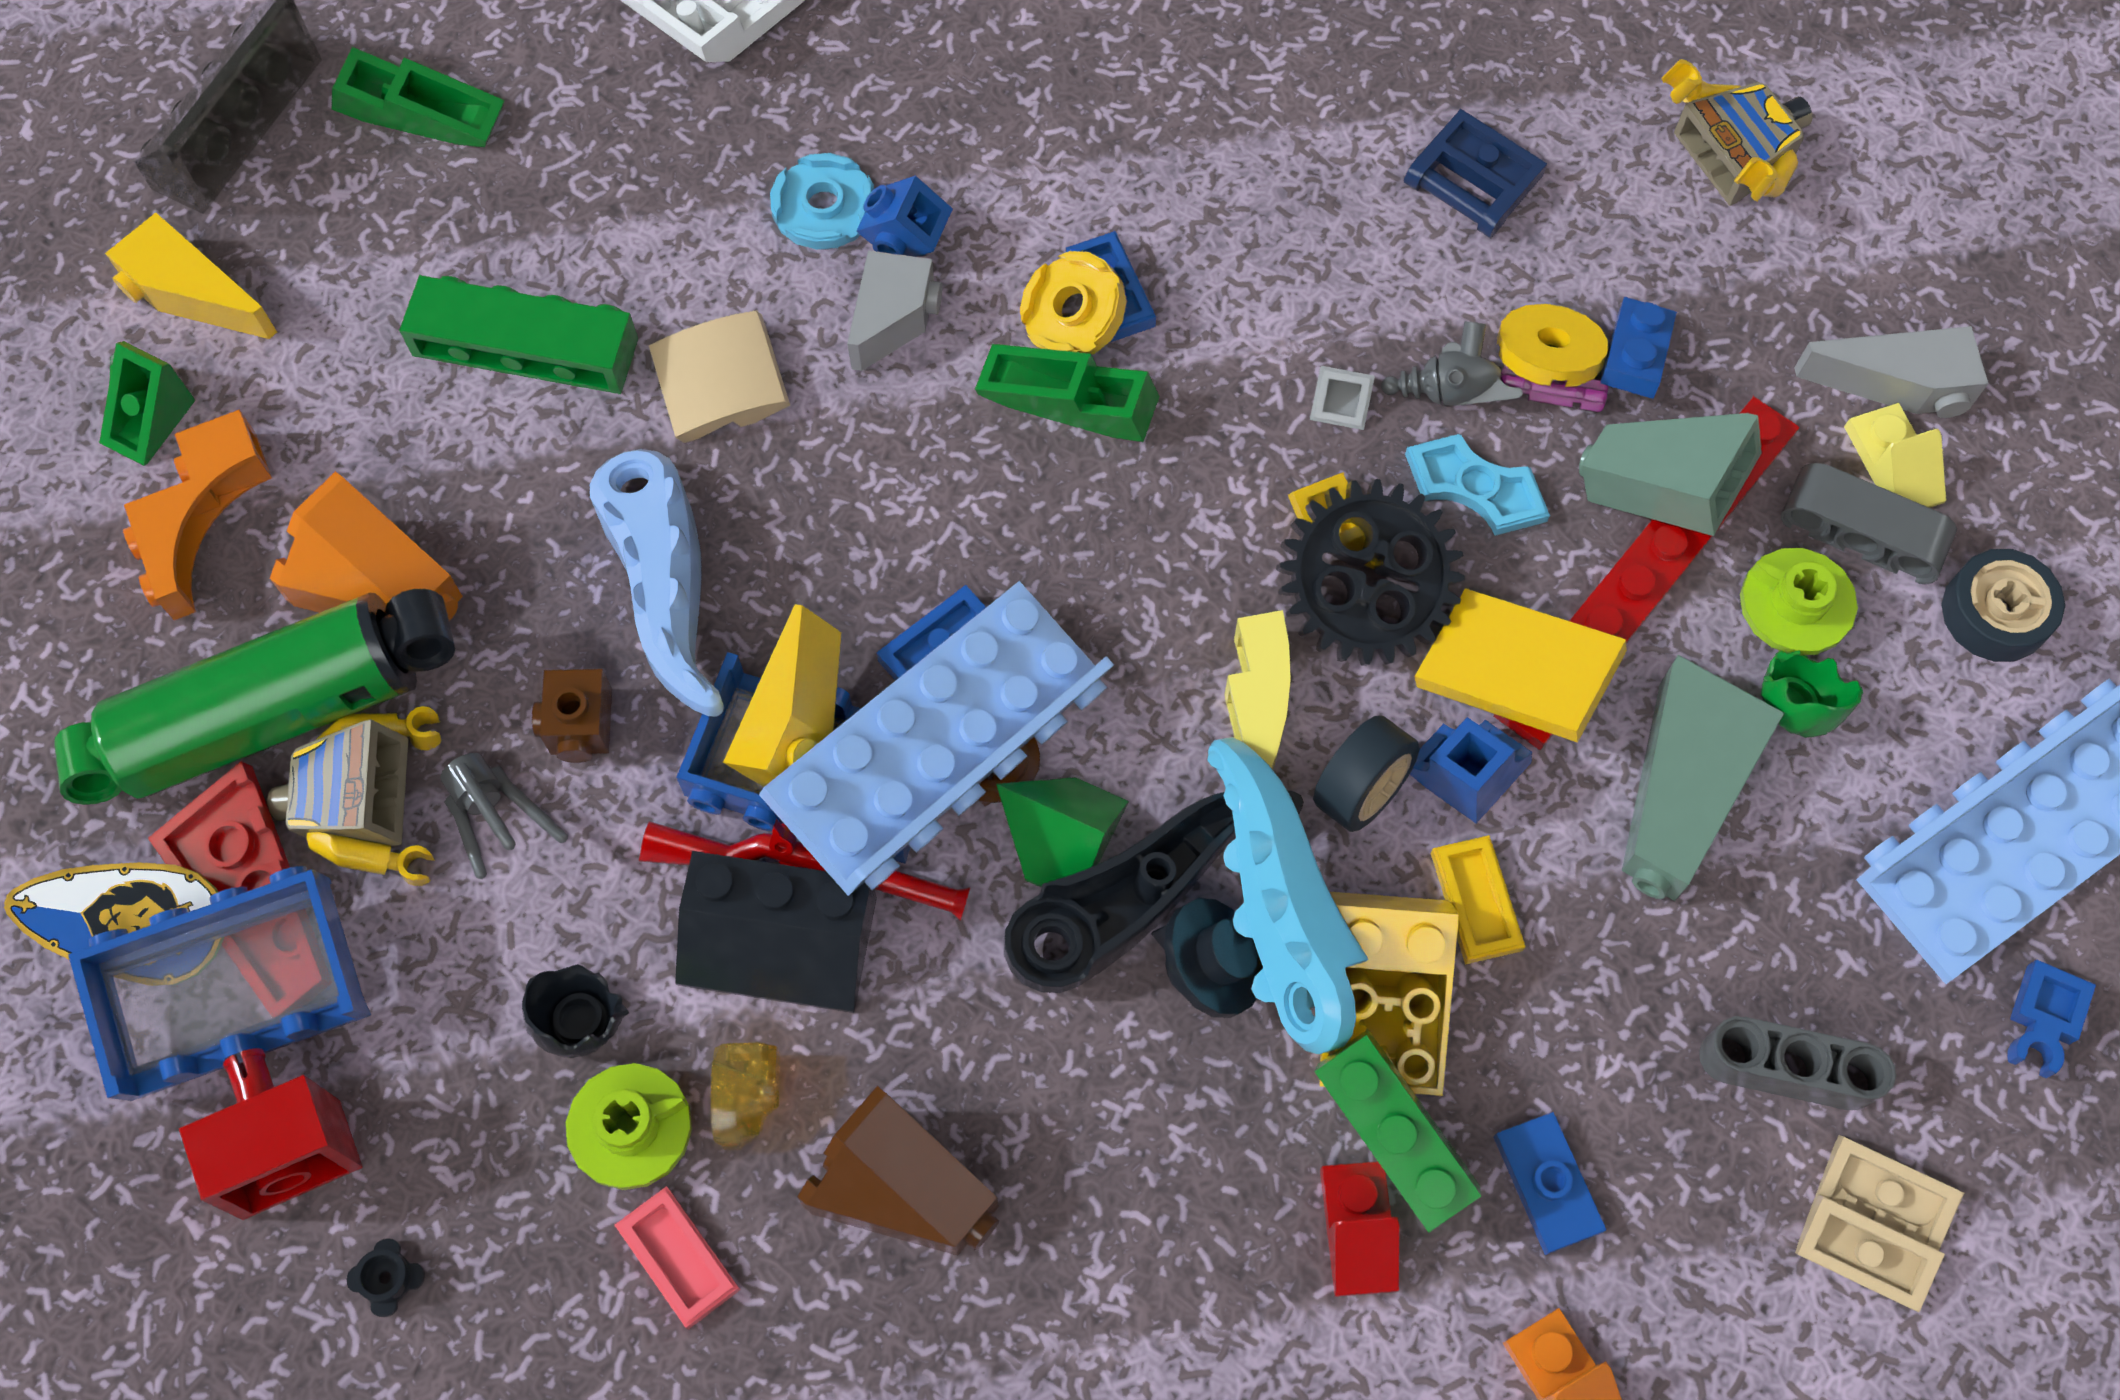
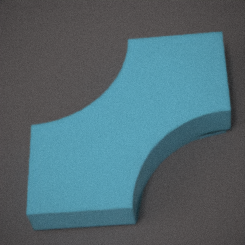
M1460 434L1410 446L1406 449L1405 456L1420 494L1425 495L1424 501L1449 500L1463 504L1484 518L1495 536L1545 523L1550 517L1532 470L1528 466L1508 468L1492 464L1476 455Z

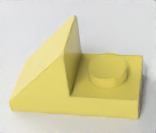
M1899 403L1850 418L1844 428L1875 485L1928 508L1945 503L1946 490L1942 436L1939 429H1933L1917 435Z

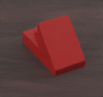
M1379 1162L1322 1166L1320 1168L1335 1297L1398 1292L1400 1225L1399 1217H1391L1386 1172Z

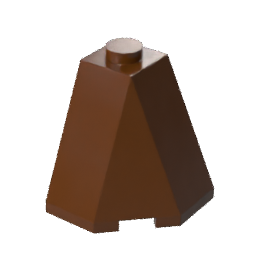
M879 1086L870 1093L831 1139L824 1151L827 1157L823 1163V1168L827 1172L823 1179L819 1180L815 1175H812L807 1179L797 1196L802 1206L812 1215L957 1256L967 1244L972 1249L977 1250L988 1239L999 1223V1220L993 1215L999 1207L997 1196Z

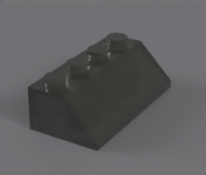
M267 0L256 6L246 20L236 27L231 39L216 58L206 65L201 77L186 96L176 103L171 115L152 139H149L143 145L140 154L133 162L151 190L204 214L322 61L294 0Z

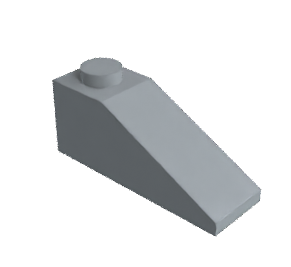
M1971 326L1809 342L1794 367L1798 378L1889 406L1899 403L1903 410L1915 414L1936 412L1940 418H1951L1967 412L1989 384Z

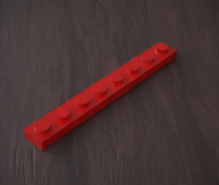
M1754 396L1739 414L1750 413L1758 415L1762 453L1718 530L1800 428ZM1652 519L1569 621L1626 639L1627 644L1713 536ZM1496 714L1493 715V717L1538 750H1541L1553 736L1551 733Z

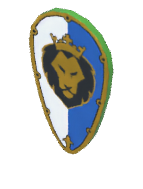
M141 862L90 865L61 869L29 880L12 889L7 894L4 901V909L7 916L23 933L45 949L70 960L68 954L90 947L88 940L95 935L116 929H127L128 933L150 926L149 918L160 912L175 908H187L188 912L208 906L210 905V896L218 893V890L202 874L178 865ZM225 937L115 975L114 977L148 986L179 985L200 975L217 958Z

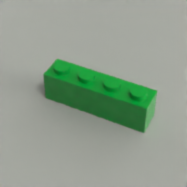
M419 275L399 329L411 355L414 357L615 394L622 393L638 342L631 314L615 306L600 304L595 307L578 304L558 295H546L545 297L528 295L502 285L490 288L467 284L465 281L452 276L434 278Z

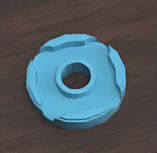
M832 153L809 154L798 159V165L791 167L788 171L786 167L777 175L770 191L772 217L780 232L797 245L816 250L838 248L856 240L860 236L856 230L865 213L863 209L864 202L874 190V184L868 176L867 178L866 174L860 170V166L850 158ZM819 192H830L837 197L835 204L825 209L815 208L808 203L810 198Z

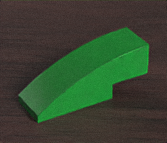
M352 47L332 87L331 110L362 122L448 143L485 147L502 111L505 100L405 57L400 66H397Z
M992 344L975 387L979 396L1005 407L1108 437L1144 442L1160 397L1148 371L1100 367L1096 365L1092 355L1089 353Z

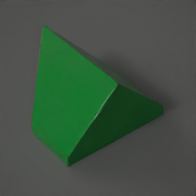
M125 341L116 343L115 352L110 357L109 388L100 444L143 466L149 463L196 401L169 363Z
M1076 777L996 784L1025 881L1041 888L1044 883L1075 874L1099 864L1129 803L1128 800Z

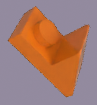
M1560 1308L1503 1342L1506 1350L1538 1400H1622L1613 1372L1607 1361L1598 1365L1594 1363Z

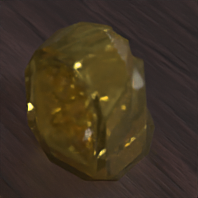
M756 1042L720 1044L714 1048L711 1071V1126L714 1142L724 1150H741L762 1132L766 1117L779 1107L780 1051L777 1046Z

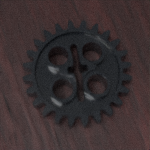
M1375 479L1370 483L1367 494L1363 495L1360 485L1354 480L1347 484L1346 499H1343L1340 493L1332 487L1325 492L1327 509L1312 500L1305 506L1312 522L1296 518L1290 524L1292 529L1300 536V539H1285L1281 542L1280 547L1293 555V560L1279 563L1276 566V571L1291 575L1292 582L1278 589V594L1285 596L1295 595L1297 601L1285 614L1287 617L1304 615L1306 621L1298 632L1300 636L1307 635L1314 630L1321 634L1316 646L1318 652L1325 650L1332 643L1338 644L1337 661H1346L1352 651L1357 650L1361 666L1370 665L1373 659L1374 651H1378L1384 664L1394 663L1395 646L1406 657L1414 656L1417 653L1413 638H1417L1426 645L1435 642L1436 638L1429 625L1448 626L1451 620L1441 610V607L1456 606L1461 602L1457 595L1448 591V587L1465 580V575L1450 571L1449 565L1463 557V551L1446 550L1444 544L1456 534L1455 529H1446L1438 532L1434 525L1443 513L1441 509L1425 516L1420 512L1425 495L1421 493L1407 503L1403 501L1404 485L1401 483L1396 485L1386 496L1383 495L1381 480ZM1353 523L1360 527L1365 537L1362 550L1352 551L1341 543L1339 531L1342 524ZM1398 541L1408 542L1417 550L1418 564L1415 569H1404L1395 561L1393 553ZM1324 553H1328L1340 561L1355 567H1362L1366 563L1373 561L1375 562V573L1384 577L1413 582L1418 586V591L1416 593L1409 592L1404 587L1386 579H1379L1367 585L1365 584L1366 574L1364 572L1345 566L1330 565L1323 561L1322 556ZM1325 577H1337L1346 585L1347 599L1343 605H1332L1323 597L1321 585ZM1380 595H1390L1399 603L1401 614L1396 624H1388L1377 615L1376 601Z

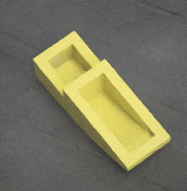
M1283 610L1237 619L1234 642L1242 673L1228 675L1224 694L1234 738L1253 749L1272 770L1274 769L1287 718L1291 682L1289 640Z

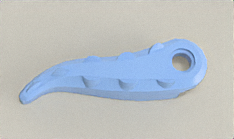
M644 449L623 452L608 459L595 472L590 483V498L606 537L627 571L631 586L635 623L643 650L655 676L669 692L691 709L707 716L717 717L724 710L719 691L696 667L695 650L701 592V552L689 500L678 471L670 458L657 451ZM644 478L648 480L647 485L637 492L625 493L620 491L622 486L631 479Z

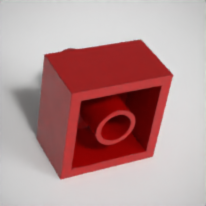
M261 1048L241 1051L240 1053L244 1061L242 1063L238 1062L235 1055L230 1056L223 1062L237 1100L236 1104L178 1128L201 1200L241 1220H245L363 1168L340 1100L305 1075L274 1087L265 1061L266 1055Z

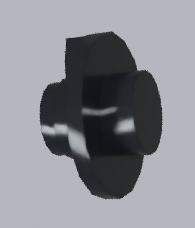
M1197 898L1177 908L1168 923L1153 931L1151 935L1165 950V966L1172 985L1191 1005L1214 1018H1231L1253 1006L1257 998L1251 988L1254 977L1263 969L1253 938L1245 937L1236 932L1233 925L1234 909L1216 899Z

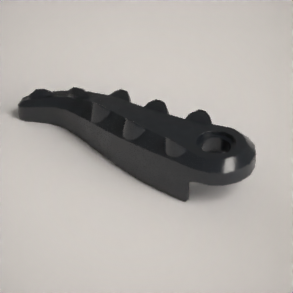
M1287 790L1298 814H1300L1304 804L1302 796L1294 791ZM1224 792L1200 799L1187 806L1122 853L1088 869L1042 884L1039 895L1027 901L1015 911L1005 929L1004 957L1010 971L1023 985L1039 992L1062 993L1079 987L1134 948L1161 923L1228 844L1236 838L1233 813L1226 804L1223 796ZM1047 932L1056 933L1066 940L1069 951L1061 959L1047 960L1037 953L1034 946L1035 940L1041 934Z

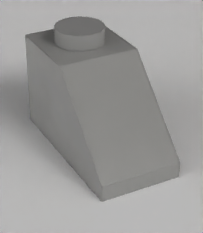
M868 250L847 343L851 369L863 371L918 337L926 330L929 314L938 315L942 300V282L934 281L932 259Z

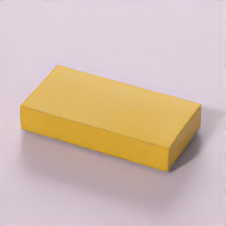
M1490 835L1433 848L1431 857L1444 898L1451 902L1459 914L1457 940L1465 965L1523 951L1526 946Z

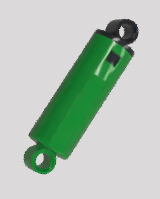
M411 589L392 597L386 604L376 593H367L99 701L91 713V722L70 725L61 730L55 737L54 747L61 795L72 803L82 805L99 804L109 801L118 796L121 791L137 799L150 797L331 724L340 718L356 714L415 690L417 685L416 672L439 668L448 663L455 653L456 648L443 597L436 591Z

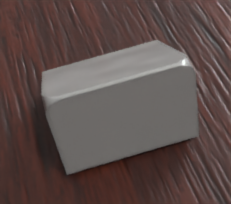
M1320 366L1310 420L1364 430L1375 376Z

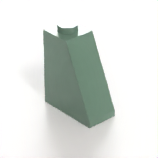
M1741 413L1608 424L1604 427L1595 444H1590L1585 448L1580 460L1579 474L1584 478L1587 500L1595 504L1714 536L1762 453L1758 415Z

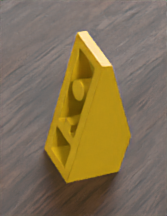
M154 213L105 253L118 271L112 277L113 281L134 303L144 298L157 311L270 339L277 333L262 306L157 213Z
M794 605L723 761L726 765L763 787L833 732L841 632L803 605Z

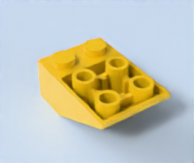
M1330 892L1350 931L1368 957V960L1363 963L1345 968L1355 998L1356 1010L1353 1035L1348 1042L1369 1029L1414 1094L1443 1096L1459 921L1458 912L1449 900ZM1338 1049L1322 1053L1320 1055V1062ZM1320 1080L1319 1086H1320V1087H1325V1086L1323 1085V1083L1321 1082V1080Z

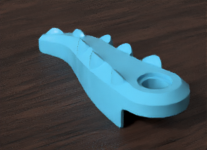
M1233 737L1214 740L1209 747L1207 760L1212 767L1217 769L1226 789L1223 796L1227 806L1232 810L1236 839L1228 844L1224 852L1225 866L1240 873L1244 903L1235 911L1233 925L1236 932L1245 937L1253 938L1263 969L1254 977L1251 989L1257 999L1263 1002H1275L1281 1023L1287 1033L1305 1051L1322 1054L1342 1048L1352 1037L1356 1022L1355 998L1345 968L1363 963L1368 960V957L1350 931L1324 882L1299 814L1282 781L1272 768L1247 744ZM1314 1007H1315V1016L1313 1015V1013H1312V1011H1311V1008H1314Z

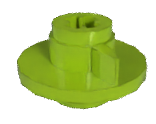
M1781 548L1762 556L1746 574L1740 592L1742 614L1753 633L1771 648L1779 651L1782 650L1785 653L1800 650L1803 655H1817L1836 647L1852 629L1858 610L1855 587L1845 571L1826 555L1805 548Z
M636 1063L612 1066L590 1078L573 1098L565 1122L567 1147L578 1168L598 1184L620 1190L648 1187L668 1175L685 1155L692 1133L690 1105L679 1085L659 1069Z

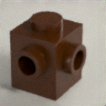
M603 669L544 670L542 702H534L532 709L533 733L535 737L542 739L551 755H556L562 761L582 763L590 761L593 754L609 753L612 687Z

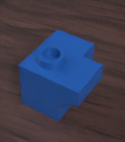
M1467 717L1456 730L1444 723L1420 748L1417 761L1410 775L1429 791L1477 824L1531 764L1532 751L1487 720L1478 725Z

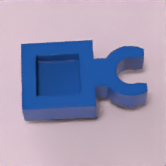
M2039 960L2029 964L2026 967L2010 1020L2027 1028L2025 1034L2010 1044L2007 1053L2008 1062L2014 1065L2022 1062L2028 1054V1048L2031 1047L2039 1051L2043 1058V1065L2040 1068L2039 1076L2048 1078L2056 1074L2064 1063V1050L2059 1041L2070 1045L2079 1040L2096 985Z

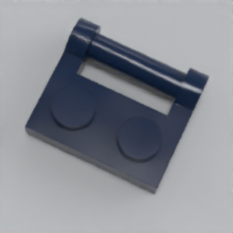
M1460 109L1411 164L1404 177V183L1416 191L1420 188L1425 189L1477 223V230L1491 239L1505 223L1507 217L1543 177L1547 163ZM1442 164L1496 200L1491 206L1487 205L1436 172V167Z

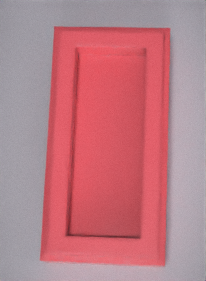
M667 1186L615 1224L621 1236L686 1329L689 1330L741 1290Z

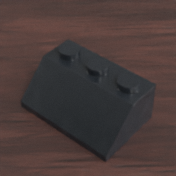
M692 851L679 906L675 984L677 986L854 1013L877 900L875 889L872 891L864 882L848 896L827 871Z

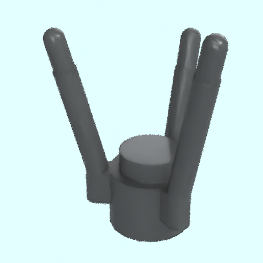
M479 753L462 755L454 759L442 771L440 776L441 782L450 794L446 798L445 804L454 816L476 878L484 879L487 872L467 812L471 815L482 814L506 850H513L516 846L508 828L494 808L501 797L499 791H502L559 843L567 841L568 835L509 780L500 766L490 768Z

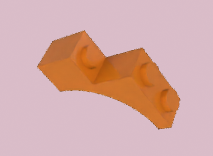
M240 409L175 433L181 456L174 458V464L182 483L124 504L131 525L123 529L124 537L133 556L137 560L142 559L146 570L145 574L139 576L143 593L152 607L161 605L173 620L196 612L192 596V572L199 546L212 523L235 499L258 484L272 479L258 437Z

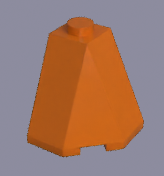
M336 471L293 512L287 528V532L294 537L293 544L287 560L284 557L276 559L270 576V580L294 607L319 613L367 593H376L387 604L392 597L401 592L411 589H428L436 591L443 597L450 621L458 609V601L463 597L448 572Z

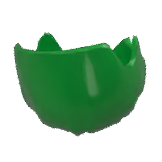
M1780 650L1775 654L1763 678L1761 692L1763 702L1784 713L1779 725L1789 733L1804 738L1826 735L1836 729L1859 705L1863 695V689L1858 680L1849 683L1842 680L1838 673L1837 662L1833 658L1816 662L1808 659V656L1803 655L1800 650L1789 653Z

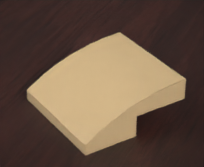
M757 310L704 322L649 345L675 437L683 443L699 439L731 422H735L740 427L754 424L790 406L763 316Z
M1838 1135L1795 1253L1912 1310L1920 1312L1945 1256L1939 1249L1964 1192Z

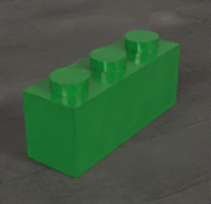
M1369 1029L1317 1064L1314 1072L1428 1233L1482 1196L1480 1184Z

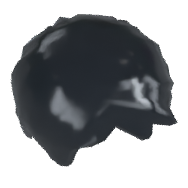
M579 964L558 971H543L533 976L526 985L522 999L523 1020L527 1033L545 1052L565 1058L584 1057L596 1052L614 1036L618 1026L621 1024L622 1018L629 1014L628 1009L622 1005L621 995L610 993L607 980L599 972L593 973Z

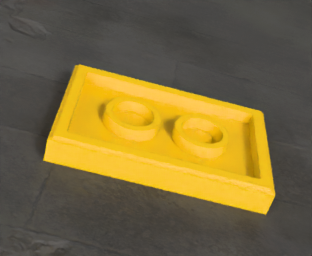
M1465 588L1460 596V604L1456 605L1449 615L1451 623L1448 626L1442 627L1436 641L1431 646L1414 676L1417 688L1578 743L1627 652L1626 639Z

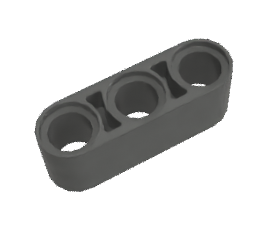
M1821 463L1806 464L1800 469L1781 513V520L1786 527L1791 528L1792 524L1806 529L1810 531L1809 537L1844 551L1845 547L1863 554L1861 559L1895 574L1901 570L1916 577L1915 582L1918 584H1931L1938 580L1957 532L1956 524L1946 515L1835 467Z
M1734 1016L1724 1020L1702 1041L1699 1049L1700 1062L1705 1072L1717 1081L1843 1110H1860L1885 1096L1893 1088L1896 1079L1895 1066L1890 1056L1877 1046L1749 1017ZM1722 1038L1736 1041L1742 1047L1745 1053L1744 1063L1732 1061L1725 1055L1722 1049ZM1785 1052L1796 1054L1803 1060L1806 1066L1805 1077L1795 1075L1788 1069L1784 1059ZM1848 1065L1854 1066L1864 1073L1868 1083L1867 1091L1861 1090L1851 1083L1847 1075Z

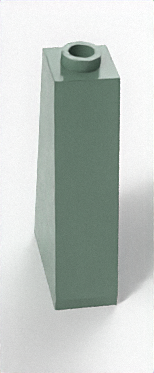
M1680 655L1676 657L1659 685L1622 871L1633 877L1632 883L1639 891L1656 899H1663L1666 896L1673 901L1690 884L1784 715L1782 711Z

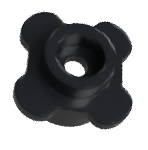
M382 1239L375 1244L373 1251L364 1255L357 1266L350 1269L346 1281L348 1288L352 1292L360 1293V1295L371 1302L370 1309L374 1315L389 1317L397 1311L398 1302L409 1290H416L422 1286L425 1279V1271L420 1264L410 1263L401 1254V1245L397 1241ZM384 1272H390L391 1280L386 1284H382L380 1281L381 1275Z

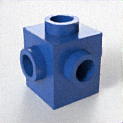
M915 175L886 186L880 185L876 187L864 202L863 209L865 213L856 232L871 243L876 252L921 257L934 252L953 208Z

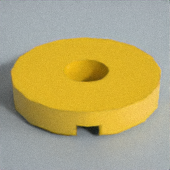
M1069 251L1058 255L1060 259L1055 260L1050 265L1044 263L1034 272L1023 291L1020 306L1021 320L1026 326L1027 336L1040 349L1089 353L1093 355L1113 339L1123 322L1127 303L1124 285L1115 270L1105 260L1090 252ZM1074 294H1082L1083 303L1080 310L1073 316L1063 317L1062 308L1065 301Z
M1551 304L1525 305L1510 311L1501 321L1497 336V344L1500 347L1499 356L1502 362L1519 377L1544 386H1551L1552 380H1567L1565 387L1579 386L1593 380L1603 369L1608 352V339L1600 326L1584 314L1567 307Z

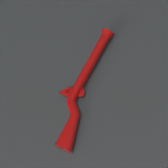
M777 819L774 823L772 834H758L733 845H727L649 821L643 835L639 856L640 862L689 865L692 851L756 861L769 857L779 860V864L826 871L805 846L797 841V837L784 823L780 824ZM899 871L892 873L875 888L878 891L951 912L960 922L971 887L955 889Z

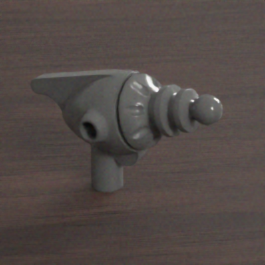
M1464 321L1461 345L1456 342L1447 343L1443 347L1442 353L1439 354V358L1437 359L1436 355L1431 357L1423 370L1419 371L1417 366H1413L1410 374H1407L1405 370H1401L1400 379L1388 376L1381 383L1382 391L1387 395H1394L1401 390L1404 398H1407L1409 393H1413L1415 399H1420L1421 393H1424L1434 403L1441 405V401H1443L1445 406L1517 399L1523 395L1521 388L1510 387L1503 383L1500 379L1501 369L1499 366L1481 357L1487 324Z

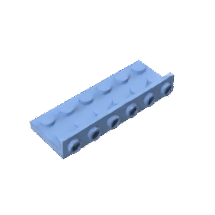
M1018 581L762 789L759 796L848 896L864 882L873 891L900 867L893 857L907 845L916 853L944 829L937 822L942 815L951 808L958 816L964 813L986 793L980 786L984 779L994 772L1002 780L1027 757L1021 749L1026 743L1035 737L1042 745L1068 722L1061 714L1068 707L1075 703L1082 711L1107 688L1100 679L1114 664L1106 656L1098 664L1094 665L1024 585Z
M2110 678L2081 700L2087 707L2082 713L2074 717L2066 709L2038 731L2044 738L2038 745L2031 748L2025 740L1995 762L2002 770L1988 780L1982 772H1979L1952 793L1958 801L1954 806L1944 812L1938 804H1935L1908 825L1915 833L1910 838L1900 844L1894 836H1891L1864 857L1871 867L1856 880L1945 984L1968 969L2120 855V685L2116 686Z

